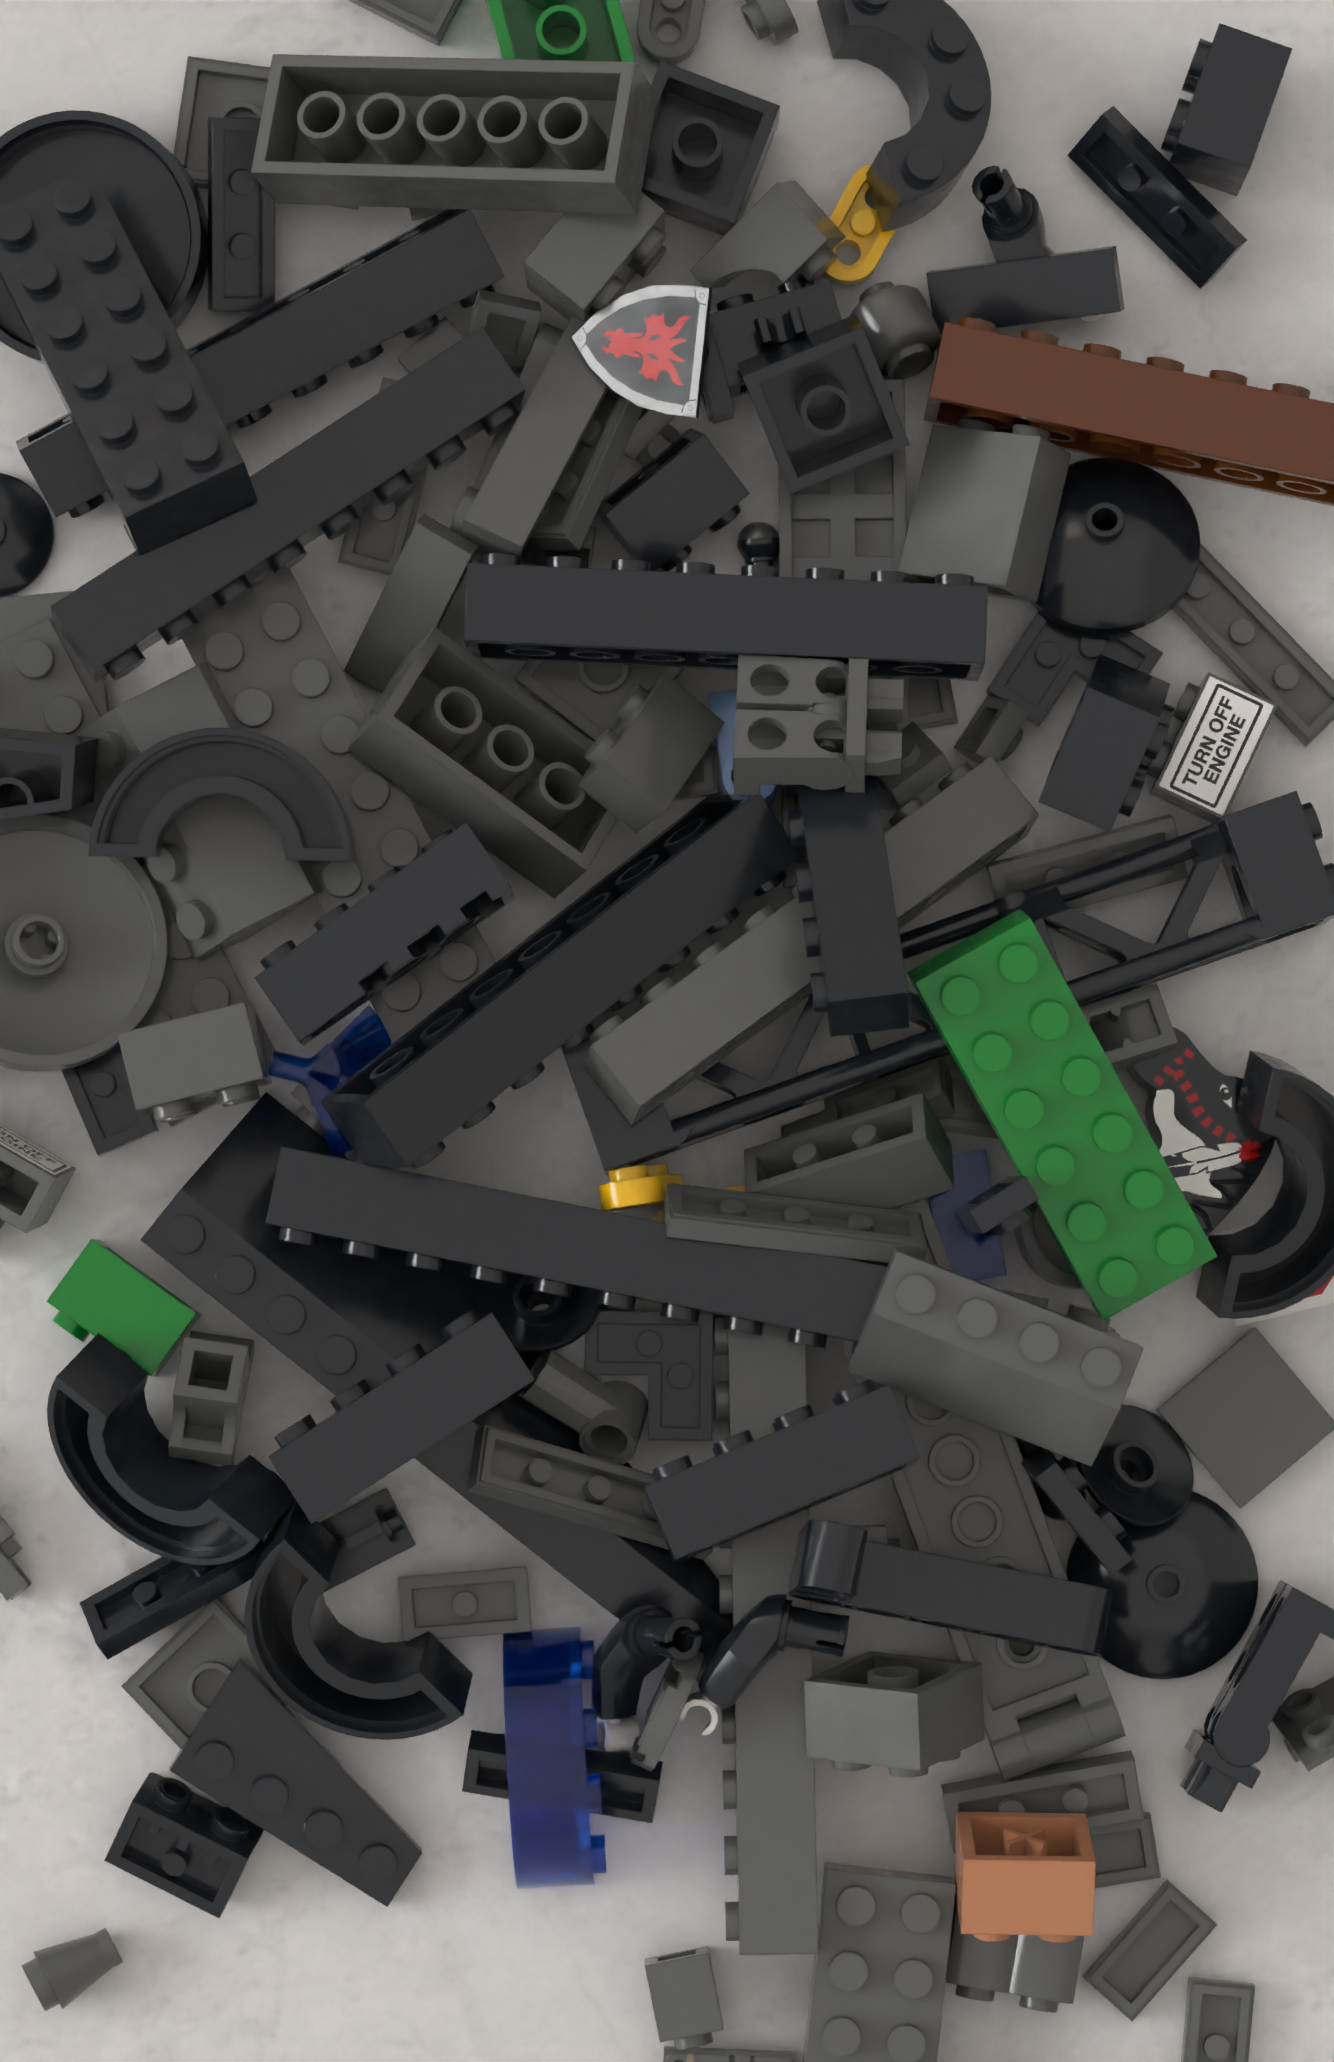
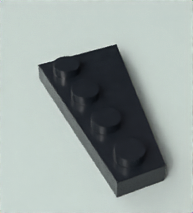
M239 1658L170 1765V1771L388 1907L421 1856L422 1848L349 1775L340 1762L296 1719V1716L278 1697L276 1698L256 1677V1674Z

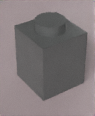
M708 1946L645 1958V1970L660 2043L674 2040L676 2050L695 2048L712 2043V2032L724 2030Z

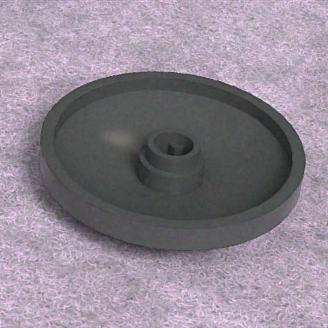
M39 814L0 820V1066L9 1069L30 1072L58 1071L82 1065L104 1055L119 1044L117 1034L134 1030L143 1019L158 993L165 972L168 943L166 921L156 890L147 874L133 857L88 856L92 827L69 818Z

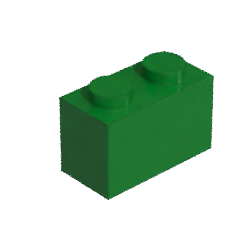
M96 1239L89 1241L46 1301L59 1310L53 1321L82 1342H85L90 1333L94 1336L100 1333L118 1349L126 1352L151 1377L158 1376L184 1340V1337H186L202 1315Z

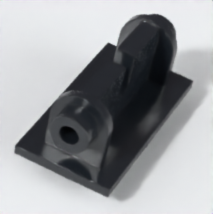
M388 1488L319 1522L341 1543L330 1584L323 1593L416 1545Z

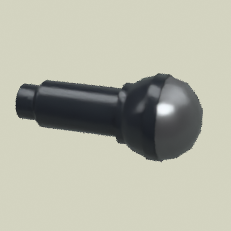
M766 522L749 523L741 530L738 536L737 548L745 559V564L773 566V562L776 561V556L779 552V534L772 525Z

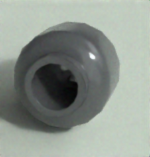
M880 282L867 288L860 295V303L854 308L850 316L855 314L863 326L882 376H889L890 379H907L921 373L933 362V353L938 348L941 338L940 329L925 298L915 287L908 285L894 286L892 282Z

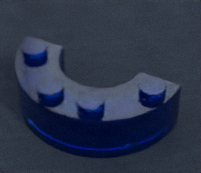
M581 1627L532 1629L530 1632L503 1634L507 1777L517 1889L595 1885V1874L607 1873L605 1834L592 1835L591 1813H602L600 1773L588 1774L586 1748L599 1747L597 1709L584 1708V1679H592L595 1648L594 1640H581Z

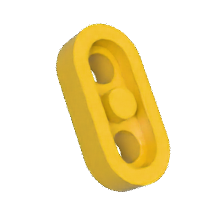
M872 164L866 165L855 172L830 216L833 223L846 236L832 251L836 254L840 247L850 245L855 247L860 255L858 261L851 265H845L836 259L829 269L823 273L828 280L838 285L854 286L871 277L897 230L882 232L876 209L869 207L865 201L866 195L871 192L866 173Z
M667 1163L651 1166L638 1165L608 1171L610 1183L598 1186L601 1210H628L663 1204L667 1184L684 1185L682 1174L669 1175Z

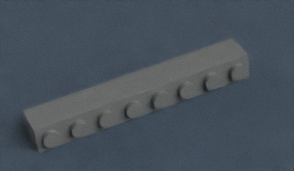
M991 756L973 769L967 762L961 764L938 784V788L941 790L939 794L925 804L919 798L913 799L898 810L889 820L892 828L886 831L884 836L899 929L1024 839L1037 820L1039 813ZM797 885L790 892L794 899L779 910L775 911L771 905H767L751 916L742 925L741 930L744 935L727 947L721 941L712 944L692 961L690 965L694 969L692 973L676 984L670 977L664 979L640 1000V1003L644 1006L627 1020H624L620 1014H617L604 1022L590 1035L589 1039L593 1044L583 1065L631 1125L812 994L810 973L821 972L819 956H806L802 918L813 917L811 902L799 903Z

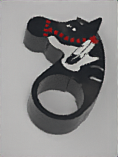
M1173 1027L1178 1040L1176 1049L1143 1060L1126 1068L1129 1076L1148 1092L1145 1116L1150 1135L1207 1236L1232 1211L1254 1184L1271 1154L1276 1139L1270 1134L1259 1131L1236 1113L1243 1079L1220 1073L1204 1058L1184 1032ZM1034 1202L1028 1205L1027 1209L1031 1213L1032 1218L1014 1229L1016 1243L1023 1259L1044 1280L1063 1288L1082 1289L1074 1274L1067 1273L1054 1266L1040 1250L1034 1233V1216L1037 1207Z

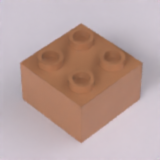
M956 1812L954 1880L956 1882V1900L961 1934H972L975 1938L988 1942L1005 1941L1012 1935H1038L1042 1940L1054 1943L1070 1942L1075 1940L1077 1936H1093L1096 1860L1086 1813Z

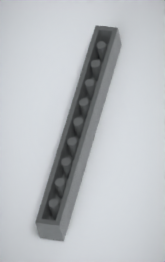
M714 1317L715 1356L728 1355V1381H716V1420H729V1437L750 1430L753 1439L756 1440L775 1432L772 1425L775 1422V1418L807 1405L806 1345L788 1342L789 1329L764 1324L762 1336L723 1329L725 1317ZM809 1509L719 1546V1549H731L732 1575H719L720 1614H732L733 1628L750 1609L769 1595L787 1594V1599L793 1600L792 1606L811 1610V1601L788 1595L799 1532L809 1521ZM785 1646L784 1651L778 1650L777 1655L763 1666L734 1705L727 1709L722 1708V1744H735V1770H723V1809H736L737 1836H724L725 1875H737L738 1901L725 1902L726 1941H739V1955L818 1954L814 1758L807 1757L804 1680L813 1677L812 1650Z

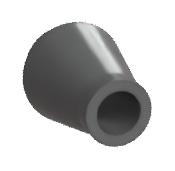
M104 1928L89 1936L34 1951L35 1958L21 1966L46 2012L59 2004L64 2009L110 1969L123 1963L108 1931Z

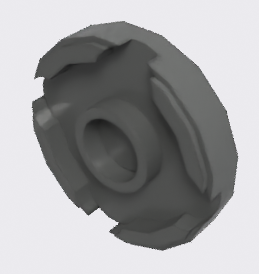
M698 1651L694 1657L688 1660H670L647 1709V1716L644 1722L645 1728L642 1735L634 1740L629 1754L631 1763L650 1772L655 1768L692 1690L704 1658L703 1652Z

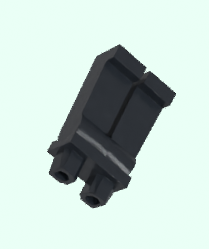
M1279 1581L1206 1716L1204 1735L1194 1730L1185 1745V1748L1195 1757L1180 1785L1186 1790L1185 1792L1188 1795L1222 1813L1238 1782L1251 1789L1253 1788L1261 1773L1254 1764L1264 1757L1270 1745V1731L1268 1729L1270 1722L1320 1632L1334 1640V1609L1284 1581Z

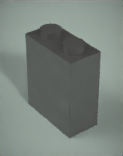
M965 418L959 419L958 427L932 425L898 571L908 573L909 578L918 583L935 584V575L938 574L970 575L974 577L975 586H988V596L1037 602L1071 453L1049 441L1051 433L1033 426L1016 424L1013 425L1012 433L996 432L997 428L989 423Z

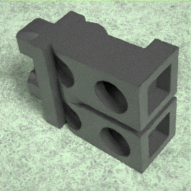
M738 654L733 753L734 795H760V785H805L819 790H832L845 786V792L865 793V775L901 774L902 731L867 730V722L903 723L904 680L868 677L869 659L849 658L848 665L841 661L830 659Z

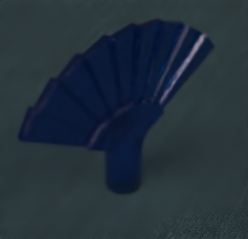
M370 1005L330 1044L327 1043L313 1057L304 1058L279 1051H274L268 1075L304 1085L312 1106H315L332 1157L343 1155L353 1150V1148L325 1110L320 1100L392 1045L391 1038L382 1020Z

